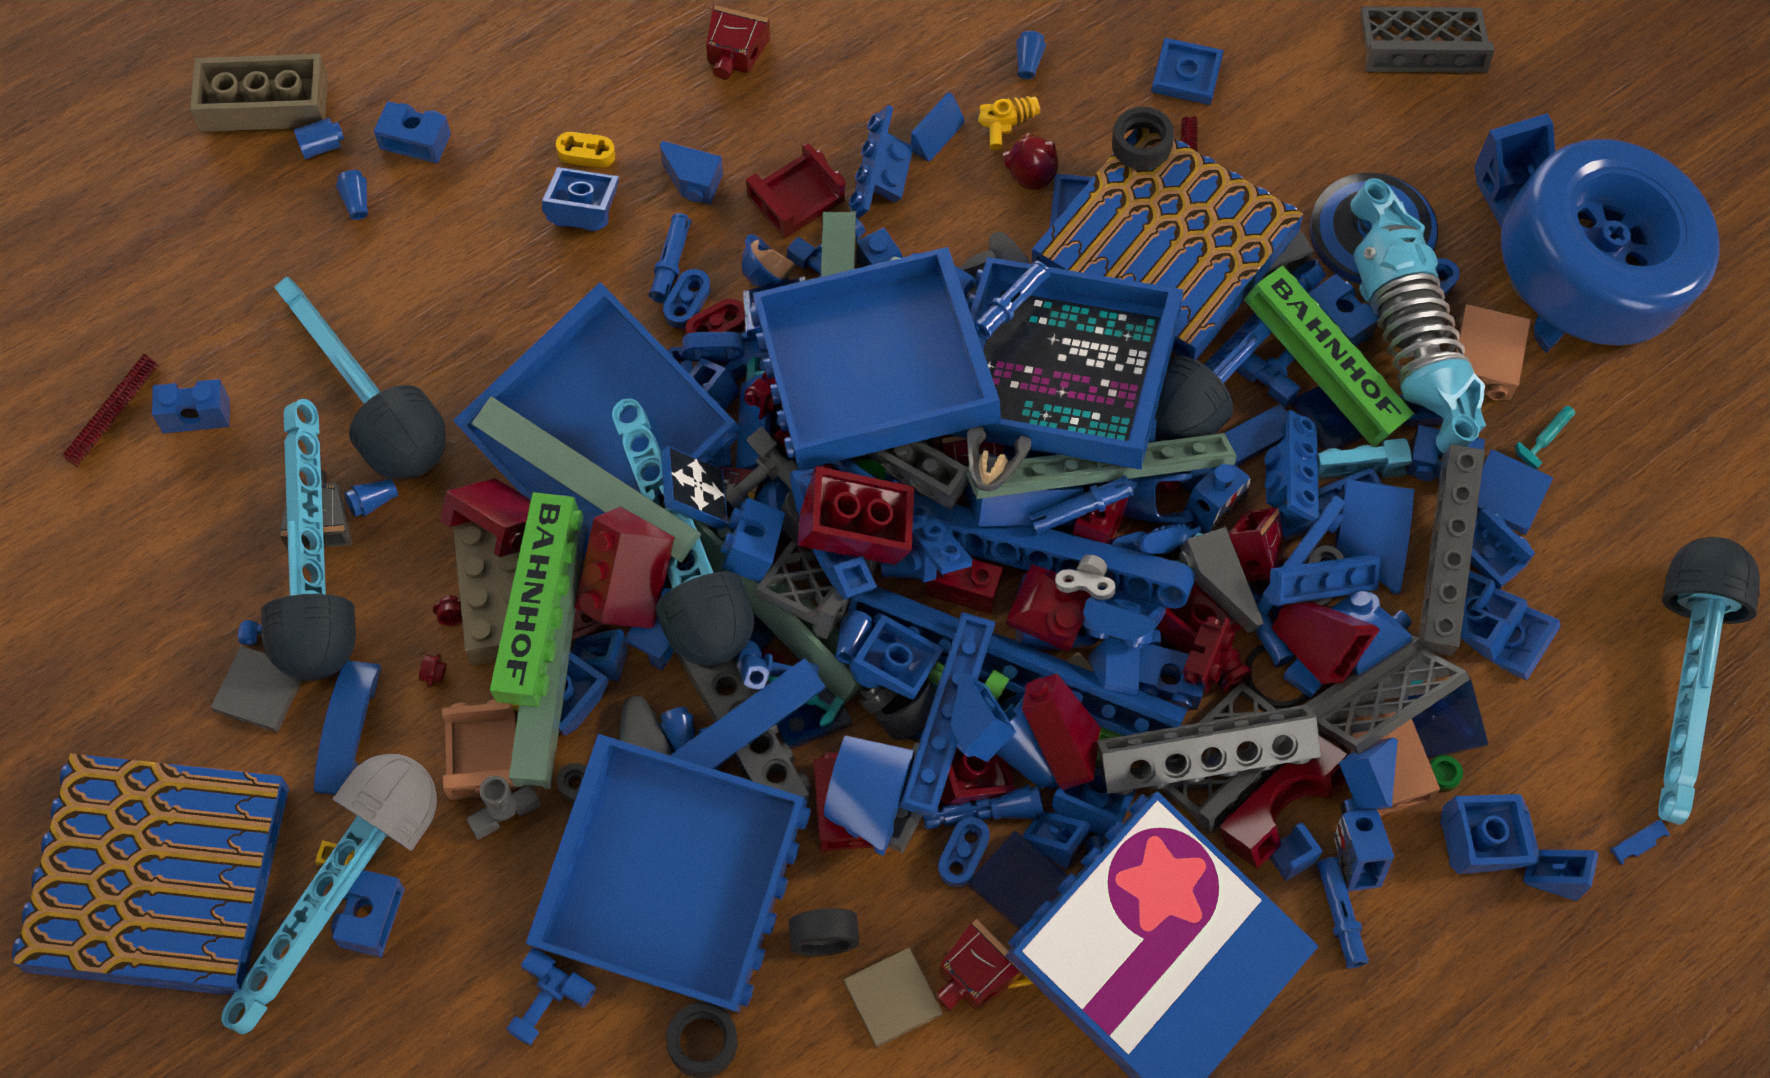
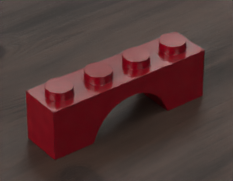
M1319 736L1321 757L1312 758L1304 764H1292L1289 762L1277 767L1271 777L1259 789L1252 791L1247 801L1235 812L1230 813L1223 821L1220 831L1225 847L1258 869L1281 846L1275 823L1279 813L1286 805L1296 799L1307 796L1330 798L1346 782L1339 765L1348 756L1346 752Z

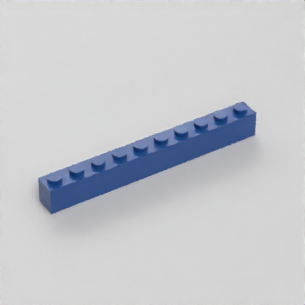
M878 586L872 591L852 597L847 612L857 610L866 613L873 620V629L884 614L942 647L944 650L937 661L943 664L946 663L958 626V618ZM994 632L979 678L987 681L993 670H996L1010 679L1005 688L1018 693L1026 689V683L1057 673L1099 726L1123 736L1179 727L1182 725L1187 709L1140 690H1138L1137 696L1103 690L1095 672Z

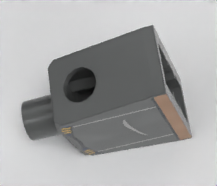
M321 470L324 547L352 545L342 493L336 483H327V474ZM285 502L280 538L288 551L287 503ZM302 534L301 540L304 547L310 549L308 538Z

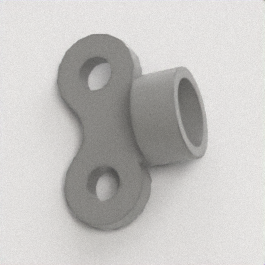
M1089 554L1083 556L1076 571L1072 569L1062 570L1058 572L1055 578L1056 587L1062 592L1070 593L1083 590L1098 600L1109 599L1115 594L1114 581L1104 577L1107 571V564L1096 555ZM1067 579L1073 580L1072 582H1069V583H1068V582H1065V580H1067ZM1099 587H1106L1105 590H1100V589H1098V588H1099Z

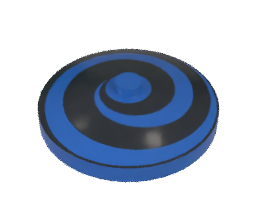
M1380 173L1349 175L1328 186L1316 201L1310 219V237L1313 247L1323 263L1342 278L1357 284L1362 282L1353 254L1357 246L1370 232L1372 223L1358 218L1352 212L1350 204L1365 182L1372 178L1384 181L1393 190L1399 201H1403L1406 212L1425 226L1423 237L1426 245L1431 247L1433 251L1435 250L1438 240V223L1431 205L1417 189L1396 177Z

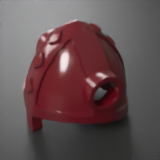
M1026 133L1014 143L1010 151L1003 152L1005 166L1009 169L1013 179L1020 186L1029 190L1041 189L1047 186L1054 179L1058 170V154L1053 140L1048 141L1039 136Z

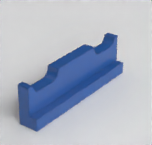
M1656 820L1609 850L1615 855L1619 864L1622 865L1624 864V859L1628 856H1639L1657 845L1656 839L1663 835L1666 837L1670 836L1662 820Z

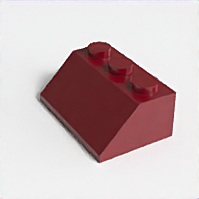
M816 466L800 511L798 546L857 558L863 556L867 560L896 565L912 549L914 486Z
M621 506L594 517L575 608L602 624L641 628L654 627L657 616L655 606L662 595L675 537Z

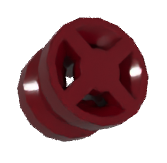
M1231 649L1229 653L1224 652L1220 660L1223 667L1219 679L1220 687L1223 691H1230L1236 688L1241 682H1245L1252 675L1250 667L1243 665L1241 662V654L1237 649Z

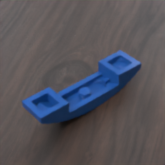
M815 467L794 470L789 474L799 517ZM812 549L826 576L844 599L877 588L863 556L856 558Z
M348 660L342 667L331 696L322 730L314 779L315 793L335 796L351 772L358 766L355 758L369 700L374 699L381 671L380 664Z

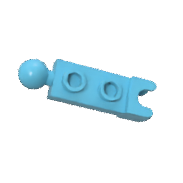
M1405 438L1384 440L1380 447L1362 445L1351 450L1327 449L1317 455L1318 480L1347 477L1371 466L1376 473L1382 474V478L1404 476L1407 474L1404 465L1412 463L1408 441Z

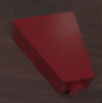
M1311 601L1285 604L1279 610L1278 617L1271 626V629L1321 684L1343 683L1380 631L1374 624Z
M1057 673L1026 683L1022 710L1059 787L1064 790L1093 781L1098 751L1097 741L1099 740L1101 727Z

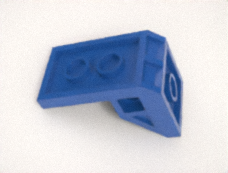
M1548 113L1490 130L1474 168L1477 185L1501 229L1504 217L1513 199L1538 166L1555 152L1553 122Z

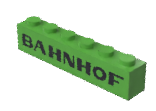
M1283 265L1257 283L1244 298V301L1373 447L1380 444L1414 415L1406 402L1394 392L1383 376L1371 366L1361 351L1341 332L1339 326L1333 323L1320 308L1319 304L1311 298L1298 283L1297 279Z
M535 492L532 494L490 692L496 702L539 707L541 696H546L549 686V676L546 675L548 662H553L556 652V642L553 641L555 629H560L563 618V610L559 608L562 596H567L570 583L569 575H566L568 564H573L576 556V543L573 542L575 531L581 530L583 522V512L579 510L574 497Z

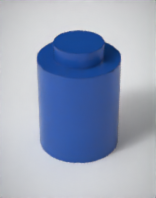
M330 118L294 129L305 160L340 148L339 141L344 140L338 121L332 123Z

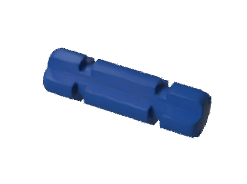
M986 798L975 800L973 804L969 801L961 805H943L942 809H937L935 819L922 815L925 828L933 829L939 828L940 824L943 823L945 826L956 825L967 817H975L981 820L990 819L992 817L990 800Z

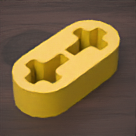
M565 132L556 140L557 155L564 163L605 168L610 166L615 160L614 144L608 137L578 132ZM570 145H575V147L571 148V151L565 150L568 149ZM600 149L606 150L603 151L601 155H596V153H599Z

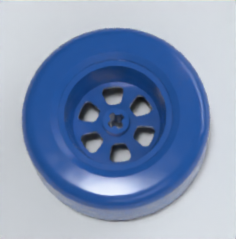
M1592 139L1574 142L1558 149L1547 157L1511 202L1501 229V250L1504 264L1511 281L1526 303L1539 316L1559 330L1581 340L1604 345L1636 344L1652 339L1667 330L1708 287L1716 272L1720 256V240L1715 217L1705 197L1691 179L1659 154L1636 144L1613 139ZM1578 218L1592 220L1594 226L1586 228L1580 225ZM1627 255L1636 257L1640 266L1629 265L1625 257Z

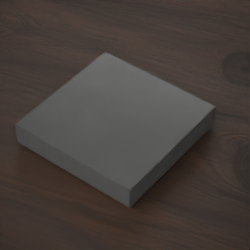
M240 646L211 705V709L215 713L278 733L302 681L285 675L271 663L266 654Z

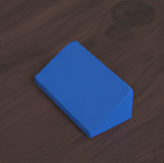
M950 92L946 93L911 132L912 152L926 161H931L965 122L953 94Z

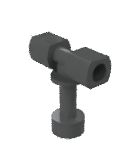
M762 426L746 439L750 447L759 455L755 459L758 467L737 486L733 487L729 483L724 487L726 501L733 509H740L741 503L745 501L744 497L767 476L772 481L778 477L789 490L792 488L789 474L791 471L798 470V466L792 460L787 461L775 448L777 443Z
M491 776L486 778L480 786V795L487 807L466 817L477 840H480L500 829L499 822L508 820L516 813L520 818L541 807L542 804L532 785H526L511 793L510 787L504 778Z

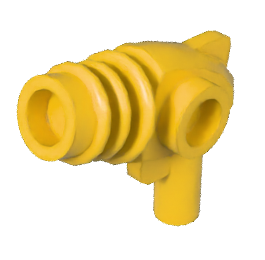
M1026 96L1025 99L1020 98L1019 100L1013 98V103L1010 99H999L993 104L980 105L978 122L983 127L989 128L990 148L992 150L1002 149V134L1011 133L1012 126L1017 125L1018 122L1023 123L1024 119L1028 120L1029 117L1034 118L1035 115L1040 114L1038 99L1036 96Z

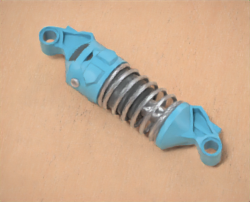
M1376 178L1369 179L1350 204L1352 212L1358 218L1372 223L1370 232L1357 246L1353 254L1362 280L1359 288L1365 301L1370 303L1373 313L1380 316L1377 321L1378 327L1385 330L1382 335L1383 341L1390 343L1387 351L1389 355L1395 357L1392 362L1393 368L1400 370L1397 379L1400 382L1404 400L1424 406L1443 417L1442 426L1436 437V445L1443 454L1451 444L1468 447L1486 426L1481 413L1485 384L1474 373L1469 358L1464 355L1465 347L1459 342L1460 334L1454 328V317L1449 315V304L1444 301V291L1439 288L1440 280L1435 269L1438 264L1437 257L1432 248L1426 245L1423 237L1425 226L1406 212L1403 201H1399L1393 190L1384 181ZM1452 333L1454 339H1450L1447 337H1449V335ZM1440 344H1451L1444 352H1441ZM1396 345V347L1403 350L1400 352H1395L1394 346ZM1455 347H1458L1459 353L1452 351L1455 349ZM1414 356L1415 360L1405 366L1399 365L1398 361L1401 358Z

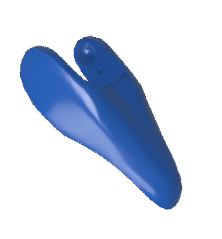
M1191 470L1139 477V481L1135 482L1137 485L1133 490L1134 496H1129L1123 517L1162 525L1188 523L1195 520L1194 513H1190L1188 510L1159 515L1155 496V489L1159 482L1180 481L1184 483L1192 478Z
M1180 523L1161 526L1149 533L1135 532L1114 537L1109 540V544L1149 555H1165L1182 546L1187 539L1193 538L1198 532L1200 533L1201 525L1190 526L1189 524Z

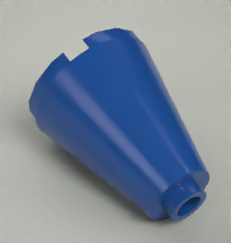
M1022 690L1000 704L1016 733L996 754L1033 784L1039 786L1040 789L1048 787L1051 790L1057 787L1058 783L1023 713L1022 706L1025 690Z

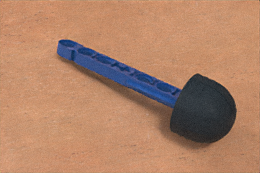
M1315 259L1299 266L1292 275L1308 293L1323 280L1326 273L1318 260ZM1255 312L1205 364L1184 356H1174L1169 359L1155 415L1157 420L1155 442L1213 435L1229 421L1233 413V403L1224 382L1272 333Z

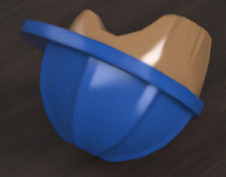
M748 234L745 238L746 248L742 254V272L751 284L763 288H773L788 281V276L794 271L796 264L771 249L759 237Z

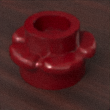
M447 595L442 597L439 603L434 604L433 613L437 614V621L441 625L456 626L462 623L461 601L458 597Z
M426 654L422 662L419 681L427 683L428 687H432L435 682L441 683L444 678L447 663L442 662L441 654L436 656Z

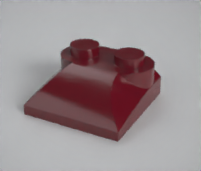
M1031 564L1005 624L1069 652L1085 618L1083 615L1085 602L1091 595L1083 590L1070 593L1060 591L1055 584V578L1058 573ZM1071 579L1065 580L1068 583L1073 581Z
M1194 582L1186 604L1177 609L1167 607L1166 613L1156 629L1160 630V635L1179 651L1190 654V651L1193 650L1204 654L1205 650L1195 647L1194 641L1201 623L1206 621L1207 617L1218 619L1221 626H1223L1225 618H1229L1231 632L1235 633V635L1243 627Z
M957 747L941 799L947 805H961L969 801L999 797L1016 790L1008 763L997 754L988 762L974 755L968 757Z

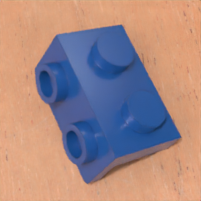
M1485 506L1476 518L1470 563L1484 577L1494 580L1496 588L1501 589L1528 566L1535 552L1531 549L1530 544L1525 538L1515 534L1506 525L1501 515L1492 512Z

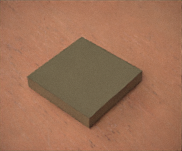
M910 948L843 979L844 985L876 1048L943 1014Z

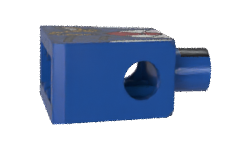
M1221 464L1218 467H1213L1192 490L1184 509L1194 513L1195 520L1189 523L1192 526L1201 525L1202 534L1214 531L1248 496L1249 476L1235 465ZM1208 504L1210 511H1206L1202 507H1206Z
M1354 799L1345 800L1340 804L1342 815L1334 836L1346 888L1348 891L1382 887L1394 859V854L1379 812L1374 809L1360 811L1357 809Z

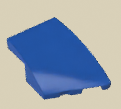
M1347 479L1343 493V500L1346 502L1342 508L1344 519L1336 530L1335 548L1342 553L1344 558L1365 555L1379 556V582L1389 587V592L1399 595L1409 544L1414 489Z
M1469 571L1461 639L1497 666L1527 681L1560 629L1559 619L1528 607L1527 600L1495 587L1494 580Z
M845 736L831 776L824 807V816L836 825L843 826L847 833L854 838L862 837L874 846V851L877 854L884 856L894 832V819L904 794V784L914 762V750Z

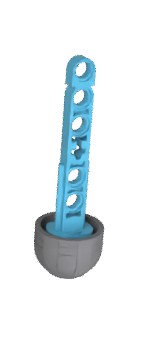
M382 754L371 757L359 764L340 787L332 800L357 817L244 978L242 988H238L237 992L232 995L226 1004L221 1016L222 1024L225 1027L242 1035L248 1033L256 1026L267 1010L265 1005L276 997L386 836L410 851L414 849L432 822L437 805L434 782L426 769L415 760L400 754ZM355 850L353 858L345 865L347 856ZM333 881L331 890L323 896L325 888ZM290 944L288 952L280 959L281 952ZM268 975L264 987L258 991L260 982ZM246 1008L243 1017L236 1023L239 1012Z

